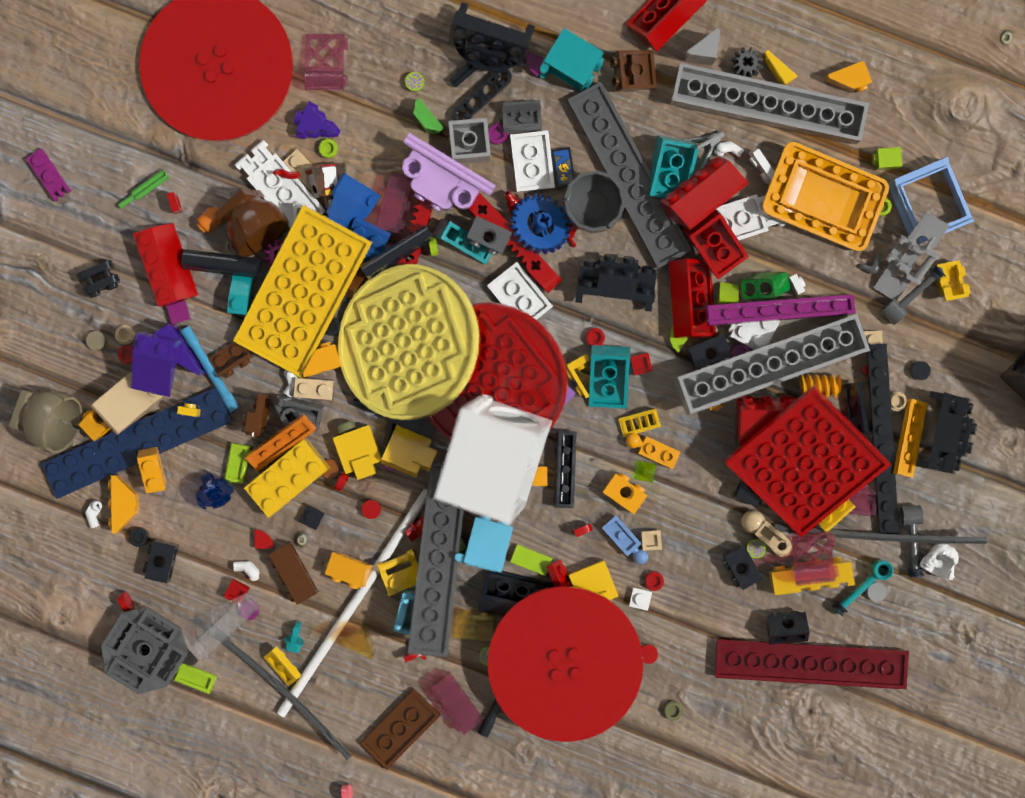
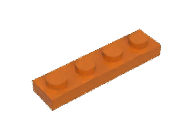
M303 413L246 454L245 459L258 472L316 430V426Z

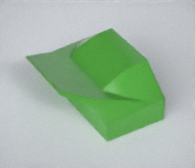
M420 98L417 99L413 112L416 121L426 133L439 136L444 132V127Z

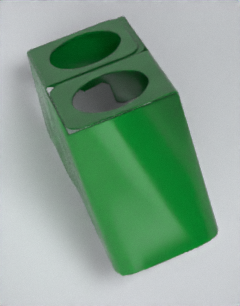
M761 272L740 280L743 299L776 298L790 290L789 278L786 272ZM768 282L772 286V292L763 294L760 290L761 283ZM748 283L753 284L755 287V293L752 296L746 295Z

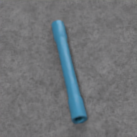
M188 326L181 330L182 337L192 349L219 392L228 411L232 413L240 407L235 398L228 391L222 379L217 376L216 370L208 360L191 327Z

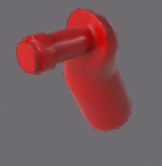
M284 169L273 171V175H279L282 178H300L298 171L288 172Z
M571 224V229L568 231L570 236L567 238V241H570L572 247H576L573 238L577 228Z

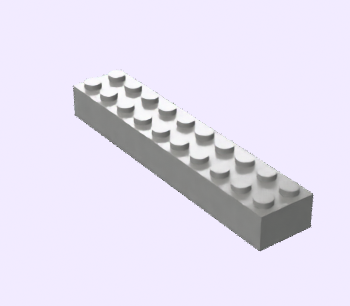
M680 63L678 66L670 105L856 145L862 140L869 103L685 63Z
M855 314L674 378V382L685 413L689 415L870 351L859 317Z

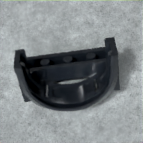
M461 2L459 10L455 12L451 23L448 44L456 48L463 60L480 70L498 72L508 70L514 66L522 68L535 26L527 24L524 33L466 14L468 4ZM476 44H485L491 46L495 50L502 51L484 49Z

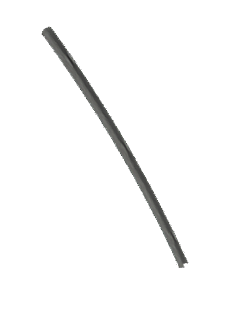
M774 524L773 526L780 532L797 534L788 525ZM816 528L806 533L807 535L876 541L987 544V537L895 535L837 530L826 532L823 529Z
M197 616L194 618L193 623L237 654L289 699L324 734L346 760L351 758L352 755L340 741L282 683L217 630Z

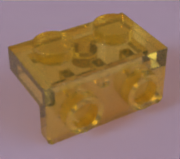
M459 611V614H455L453 639L491 642L494 617H490V613L480 612L478 615H471L469 611Z

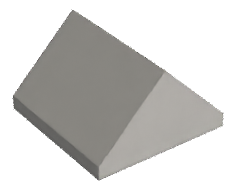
M717 28L690 48L683 58L684 61L712 66L717 58L720 29Z

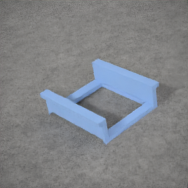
M948 157L888 182L890 194L908 235L911 234L918 222L903 186L943 170L962 216L961 219L949 223V228L945 233L974 221L952 171ZM919 236L916 240L917 244L928 241L925 236Z

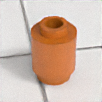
M216 206L209 207L197 218L198 223L196 225L203 233L206 231L211 233L223 222V220H219L215 215L219 210Z

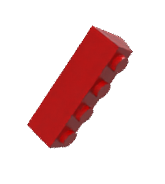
M648 0L625 25L646 46L657 52L707 0Z
M718 156L713 158L704 168L698 170L690 179L684 181L680 187L669 193L661 201V204L669 220L691 230L749 183L729 160Z
M174 223L155 226L133 233L158 307L164 308L168 305L199 296L191 271L184 270L182 267L184 251Z
M682 259L669 262L674 338L716 337V327L707 326L705 310L706 306L714 305L712 271L704 260Z

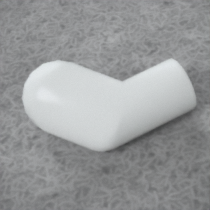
M234 562V571H244L251 581L259 579V569L253 562Z

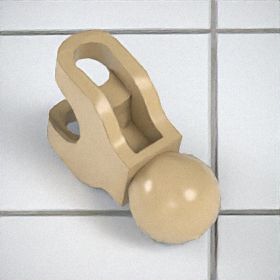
M749 510L744 513L741 518V525L746 532L755 534L757 538L778 556L787 557L792 552L790 540L768 523L760 511ZM785 543L787 547L785 550H779L778 544Z

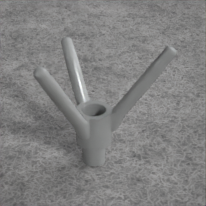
M720 130L717 133L703 137L683 139L693 142L704 141L696 146V149L703 148L704 146L709 148L700 169L707 165L716 144L725 137V134Z

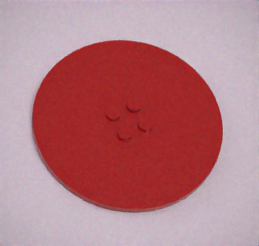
M173 0L158 13L144 36L139 60L140 78L150 104L157 114L174 129L200 140L229 141L247 136L260 129L281 108L292 82L293 54L290 41L282 24L271 10L259 0Z
M500 303L471 304L476 315L479 331L478 355L473 372L461 393L448 406L428 416V418L446 438L452 441L462 407L484 394L491 396L492 400L552 420L551 429L563 410L568 389L566 364L557 342L538 320L520 309Z
M550 587L536 591L521 599L510 608L499 622L491 639L488 652L489 681L493 694L502 710L523 730L551 741L574 742L585 740L611 728L632 706L643 677L642 647L629 618L608 598L597 592L580 587Z

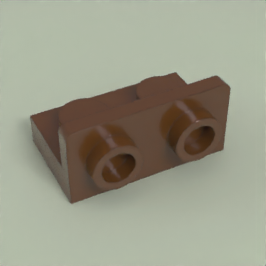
M232 342L209 357L208 360L216 370L217 376L226 379L235 373L234 370L239 366L244 368L249 365L253 355L247 348Z

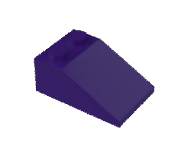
M168 324L154 333L181 340L177 363L197 375L207 374L192 349L182 337L177 325Z
M144 331L137 333L133 350L131 389L170 397L181 340Z

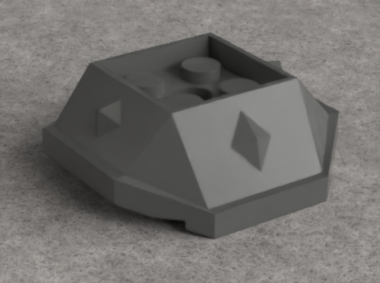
M149 607L121 613L101 645L105 674L137 694L167 687L189 653L181 627ZM143 644L149 646V654L142 651Z

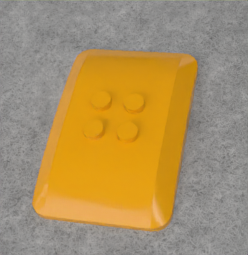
M790 142L783 148L762 208L767 215L851 250L862 251L868 246L888 194L889 185L886 180L799 143Z

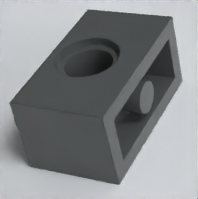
M476 216L467 239L470 240L469 244L478 248L482 245L488 248V253L497 256L498 253L503 255L512 232ZM485 233H493L494 240L489 243L483 240Z

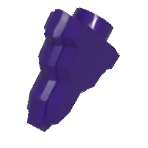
M310 101L304 111H297L294 119V125L298 126L296 138L304 140L308 137L316 139L319 136L333 138L339 137L341 131L334 122L326 119L325 113L318 110V105Z

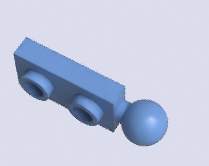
M616 515L602 526V529L626 556L632 553L634 562L639 565L647 562V552L637 548L641 545V542Z

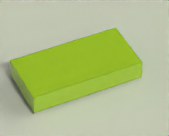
M231 443L224 481L244 484L248 465L245 456L250 452L251 446Z
M517 544L510 562L546 576L548 572L546 566L551 564L553 558Z
M183 662L176 673L174 681L210 694L217 675Z

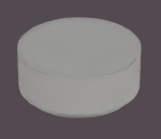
M874 582L867 588L866 593L872 601L880 602L885 599L887 590L883 584Z

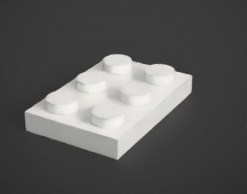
M548 130L511 134L510 141L516 192L554 189L555 183Z
M518 262L487 285L501 304L520 309L536 320L553 307Z

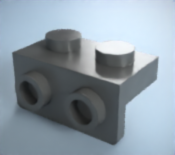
M540 100L502 103L504 133L542 130Z

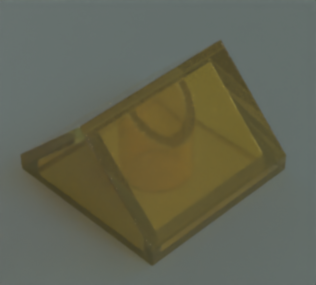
M368 625L343 633L337 641L338 644L371 660L376 652Z

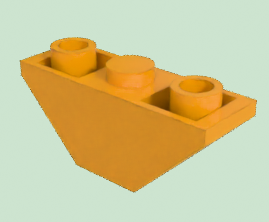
M111 475V479L108 481V489L111 491V498H109L108 502L109 510H111L109 529H112V533H118L139 513V494L120 475Z

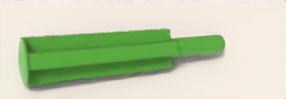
M164 169L160 170L132 190V195L120 202L118 207L122 209L133 200H139L169 179L167 172Z

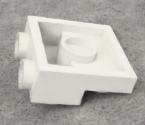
M781 320L731 324L728 332H730L729 338L753 350L765 347L769 344Z

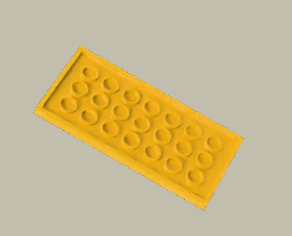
M303 205L233 341L301 378L373 242Z

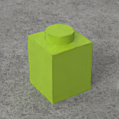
M901 147L875 150L871 157L875 170L899 169L902 167Z

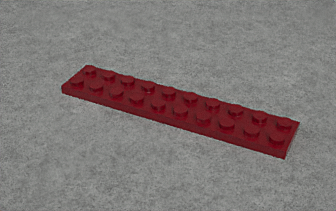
M717 639L714 677L907 690L909 651L797 643L770 645L769 642Z

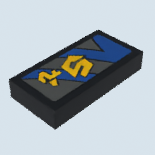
M570 147L553 149L551 154L557 188L567 187L575 179Z

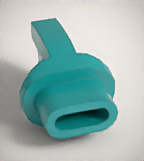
M296 621L292 635L284 638L286 651L299 653L301 646L304 645L303 639L299 637L302 622Z

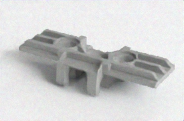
M926 211L908 237L902 235L892 251L886 257L890 264L873 288L890 299L897 301L910 281L920 285L923 276L933 262L940 257L933 249L949 228V225ZM925 236L928 242L926 245L920 246L916 242L917 238ZM923 253L928 254L929 256L917 273H912V265L917 258L923 255ZM899 268L905 271V275L903 277L895 276V269Z

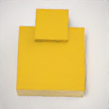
M370 425L333 438L345 474L354 471L357 480L377 473L374 464L381 462L382 457Z
M397 425L383 454L381 464L417 478L420 469L430 472L437 456V450L430 448L432 444L431 439Z
M604 559L568 573L574 587L589 589L609 600L619 597Z

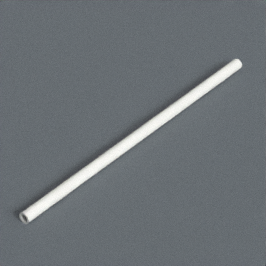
M423 489L371 569L366 586L357 589L301 674L302 676L299 677L290 692L297 698L379 575L376 564L380 562L385 563L389 560L404 537V531L410 527L409 524L414 522L426 504L427 489ZM286 698L277 713L285 717L293 703Z

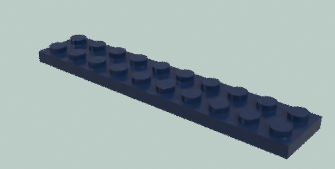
M213 388L135 422L118 435L115 432L110 433L41 465L56 499H59L138 464V450L158 447L159 454L232 423L233 420L216 388ZM184 403L196 404V408L201 409L200 417L177 414L178 406H184Z

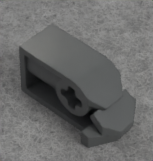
M285 394L277 395L274 398L273 404L285 425H288L304 413L316 426L314 433H317L320 428L324 405L292 398ZM291 411L293 412V415L295 416L293 419L291 418V415L289 414Z

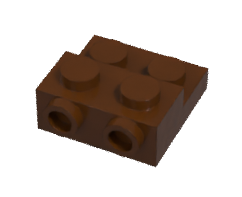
M619 50L612 54L610 58V66L614 68L612 86L616 87V92H634L636 90H654L657 88L653 50Z
M258 394V397L254 398L253 408L256 411L247 412V415L243 417L242 426L245 427V435L260 436V433H266L271 395Z

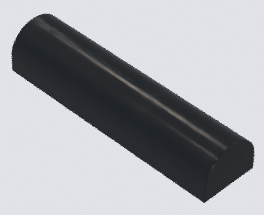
M423 225L363 263L360 267L366 277L371 280L385 269L390 268L425 246L434 238L427 226Z
M185 249L182 255V267L184 270L258 278L262 264L261 258Z
M557 431L554 508H574L577 431Z

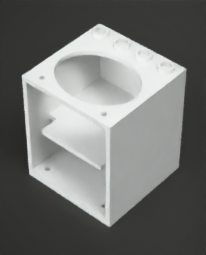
M482 394L461 409L435 498L511 524L526 506L552 420L492 400L491 396Z

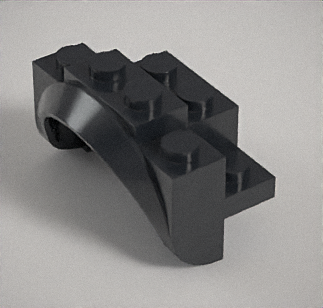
M605 254L604 256L600 255V260L597 261L593 259L580 260L575 303H582L583 294L643 301L646 302L645 311L651 312L652 305L655 302L656 269H653L651 266H642L641 268L638 260L631 256L621 258L613 254ZM598 277L597 283H594L593 279Z
M931 391L929 398L941 400L942 404L930 460H917L916 466L955 475L956 471H960L962 460L960 459L972 453L973 443L971 438L972 435L976 434L977 424L969 415L972 414L974 404L971 403L970 398ZM954 410L956 414H951L950 411ZM942 452L948 453L946 456H941Z

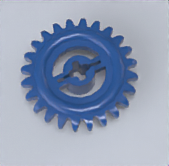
M535 193L532 196V200L530 195H527L525 201L524 198H521L519 203L515 204V209L511 212L513 217L510 218V221L514 224L510 227L516 230L513 235L519 237L517 242H523L524 248L529 246L530 252L535 249L537 254H540L541 251L544 254H547L549 251L554 253L556 249H561L562 245L567 242L566 239L570 236L569 233H565L571 227L565 226L570 220H565V213H561L564 206L557 208L558 200L550 203L551 196L545 201L544 194L538 199ZM529 215H531L533 219L530 223V227L535 234H533L528 228L527 221ZM552 224V232L549 235L547 229Z

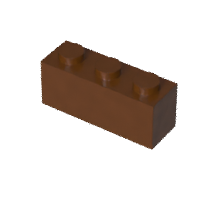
M292 542L269 554V563L273 569L276 568L280 574L278 579L283 586L286 585L289 592H287V595L291 602L295 601L296 605L319 592Z

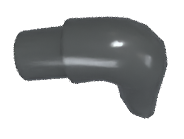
M874 254L871 266L861 264L858 267L870 274H876L882 264V255Z

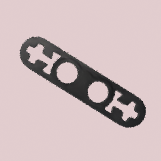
M510 70L498 71L492 74L453 110V121L457 120V112L463 113L466 110L463 107L465 104L473 113L469 114L467 111L464 114V120L472 119L511 83L512 74ZM500 73H502L503 75L508 74L506 82L502 80L498 83V85L501 86L498 89L497 85L492 80L495 79V82H497L500 79ZM492 85L495 89L494 93L486 95L484 93L485 86ZM478 98L481 102L480 106L472 108L469 104L470 100Z

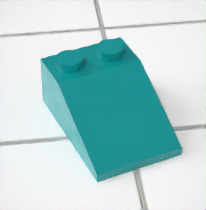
M657 135L652 158L650 196L666 198L669 193L676 190L684 181L692 177L699 149H696L698 144L693 141Z
M592 345L589 407L627 409L630 347Z

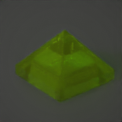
M638 460L634 479L653 483L657 464Z

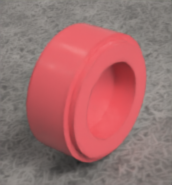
M350 784L341 787V798H353Z

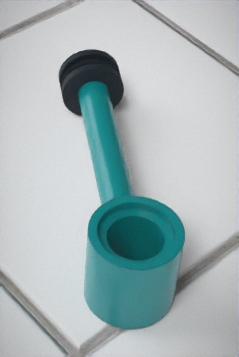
M884 559L875 560L871 565L872 574L843 601L839 602L837 600L835 605L832 604L834 611L844 616L843 613L848 612L845 608L877 579H890L894 573L892 564ZM881 565H886L887 570L884 574L878 573V568Z

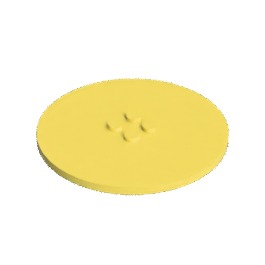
M414 264L390 267L371 280L368 279L348 303L338 336V355L342 366L341 370L353 394L362 404L375 413L400 420L424 418L448 406L467 384L476 364L479 347L476 315L471 302L461 287L446 274L436 269Z

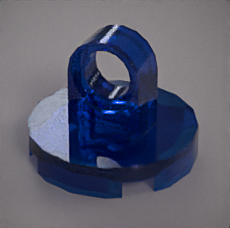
M210 472L200 476L203 485L195 493V499L199 507L207 509L206 507L212 506L213 509H216L231 500L230 495L234 494V489L230 481L221 478L215 479Z

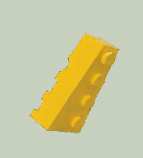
M841 556L830 557V561L825 562L822 559L812 560L811 564L804 565L803 562L793 563L792 567L785 568L784 565L775 566L773 570L768 571L771 590L774 595L802 592L801 589L814 591L821 589V586L837 588L840 583H847L848 586L855 585L852 564L850 561L842 559Z

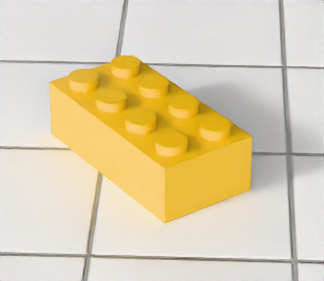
M306 438L244 489L269 518L331 467Z

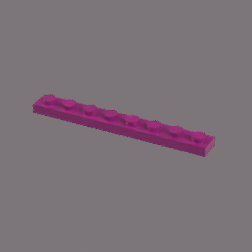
M853 295L708 305L705 307L707 326L842 316L856 313Z

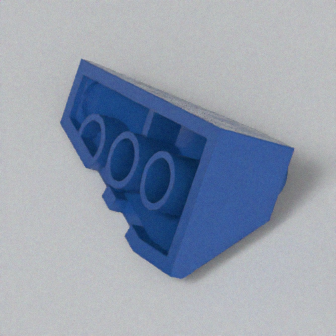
M342 173L331 195L333 196L331 207L327 208V218L350 230L356 217L364 220L372 212L380 195L349 175Z

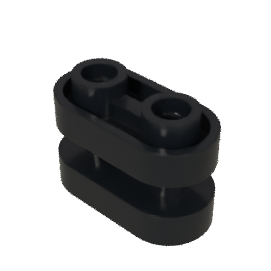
M112 260L102 262L76 274L78 281H85L87 285L82 288L85 296L94 298L101 295L100 291L107 289L110 291L119 287L118 283L121 281L118 274L111 275L110 270L115 268ZM103 274L104 279L93 282L92 278Z

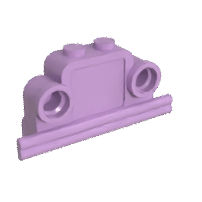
M411 133L407 135L403 142L413 149L409 157L403 162L402 168L405 175L413 179L411 187L415 193L414 197L422 202L424 200L431 203L430 206L438 212L441 209L449 211L454 205L460 209H468L472 206L480 191L490 196L496 185Z

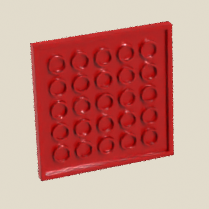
M814 385L724 460L725 464L800 537H803L891 466L890 462Z

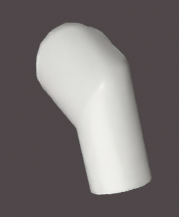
M727 141L716 146L715 154L722 157L724 153L731 152L740 157L744 149L731 141Z
M285 370L284 376L287 379L288 386L283 393L292 397L294 380L298 376Z
M97 500L92 501L85 511L90 529L100 526L97 515L102 509V503Z

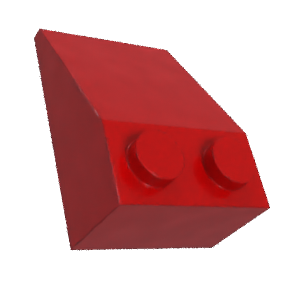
M717 209L691 230L685 227L682 229L717 279L749 258L725 218Z

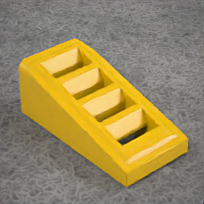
M769 50L764 52L762 58L779 84L788 85L798 77Z
M656 408L618 419L623 437L631 433L637 434L661 427ZM648 414H651L654 425H650ZM641 416H644L646 427L642 426ZM634 418H636L639 429L636 430L633 423ZM626 420H629V424L631 427V431L629 432L627 430V426L625 423Z

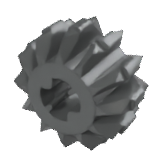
M745 47L741 48V52L736 51L734 53L736 57L731 58V62L735 64L730 67L733 70L737 69L734 74L738 75L741 73V76L747 75L749 78H753V75L758 76V70L763 68L759 64L763 61V58H757L760 52L756 51L753 54L752 47L749 48L748 52ZM750 61V64L746 67L743 65L744 62Z

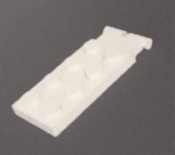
M264 140L251 149L255 155L253 158L246 154L234 164L239 170L243 168L249 175L247 180L256 190H260L263 193L265 200L273 202L285 213L290 228L293 225V204H313V210L322 215L327 212L314 199L313 195L299 179H286L279 175H273V171H278L279 169H284L288 172L292 171L276 153L272 156L266 149L268 144Z
M756 194L717 208L739 241L767 232L770 226L778 224L779 227H783L786 225L785 222L771 217L763 211L762 204L765 196L758 198ZM692 245L695 255L699 254Z

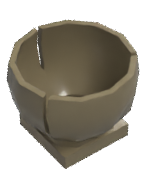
M21 390L9 427L23 430L27 440L44 452L52 454L62 452L73 443L80 429L65 424L60 420L80 427L78 424L82 421L81 417L83 415L81 402L62 391L53 390L39 394Z

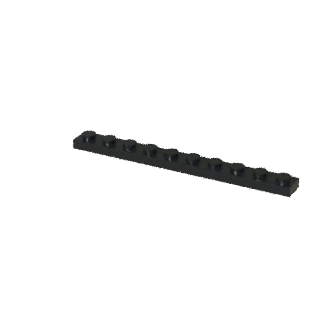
M887 343L870 344V351L866 353L872 443L891 464V466L875 478L878 534L898 535L899 522L896 476L893 474L895 461Z

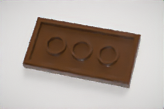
M413 688L373 728L360 744L388 770L441 714Z

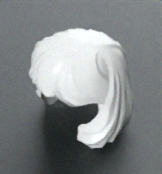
M938 543L922 559L920 566L933 575L945 580H953L955 578L954 566L957 565L959 559L958 552L948 544Z

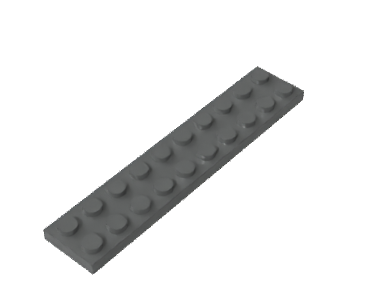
M602 82L567 99L605 172L610 174L609 180L613 176L623 188L626 202L625 209L657 269L692 251L679 225L669 220L661 204L664 198L649 195L651 173Z
M434 462L429 473L408 654L447 658L458 561L455 560V555L459 554L464 508L435 498L445 464Z

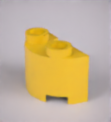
M960 260L937 264V267H941L946 275L945 277L942 276L941 280L936 279L940 296L944 295V302L969 297L970 287L968 283L965 284L963 281L966 273L964 266H961Z

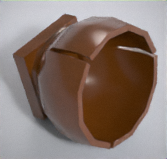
M240 189L215 213L219 220L227 221L226 237L233 250L242 257L251 256L266 249L269 243L272 244L274 240L279 239L289 224L285 213L273 202L264 200L265 196L260 190Z

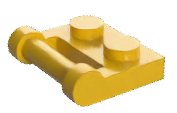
M412 549L406 551V554L385 563L380 562L376 564L388 596L416 585L418 563ZM407 561L410 562L411 566L387 575L386 570Z

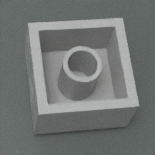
M487 118L448 121L450 152L453 160L458 163L490 161L491 153Z

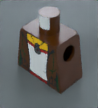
M345 162L311 166L304 169L314 199L324 198L326 209L331 207L333 196L331 195L342 173L346 174Z

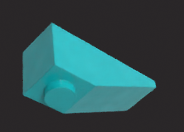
M441 218L432 235L486 265L492 255L487 252L488 248L482 245L478 248L469 244L470 240L467 239L469 232L451 221Z
M232 276L227 313L247 315L251 307L254 278Z

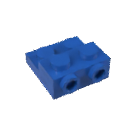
M358 217L354 219L350 229L373 242L362 264L384 251L391 233Z

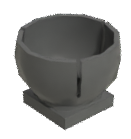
M597 170L581 173L567 185L563 196L564 201L562 202L566 217L577 229L592 234L604 232L607 229L610 230L621 220L626 205L623 188L613 176L609 180L610 174Z

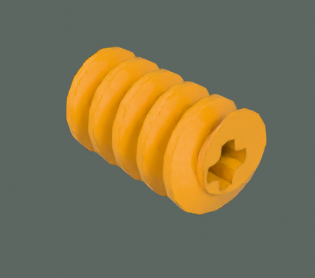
M807 374L804 379V376L800 375V393L804 394L814 385L821 393H825L827 399L830 393L836 399L837 394L841 391V376L837 375L835 378L834 375H829L827 379L826 375H821L819 378L818 374H815L812 378L810 374Z

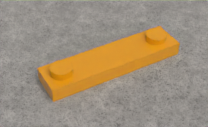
M907 399L893 474L908 478L914 477L928 404L926 402Z

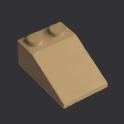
M132 372L91 405L117 435L155 408L164 397L131 389Z

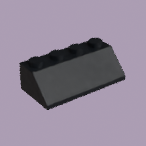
M487 570L478 611L504 617L510 608L521 599L536 591L554 587V584L506 571L496 573Z

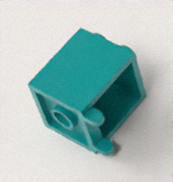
M563 28L541 65L539 76L544 79L548 73H551L582 92L584 88L588 89L594 80L593 73H598L605 60L602 58L604 52Z

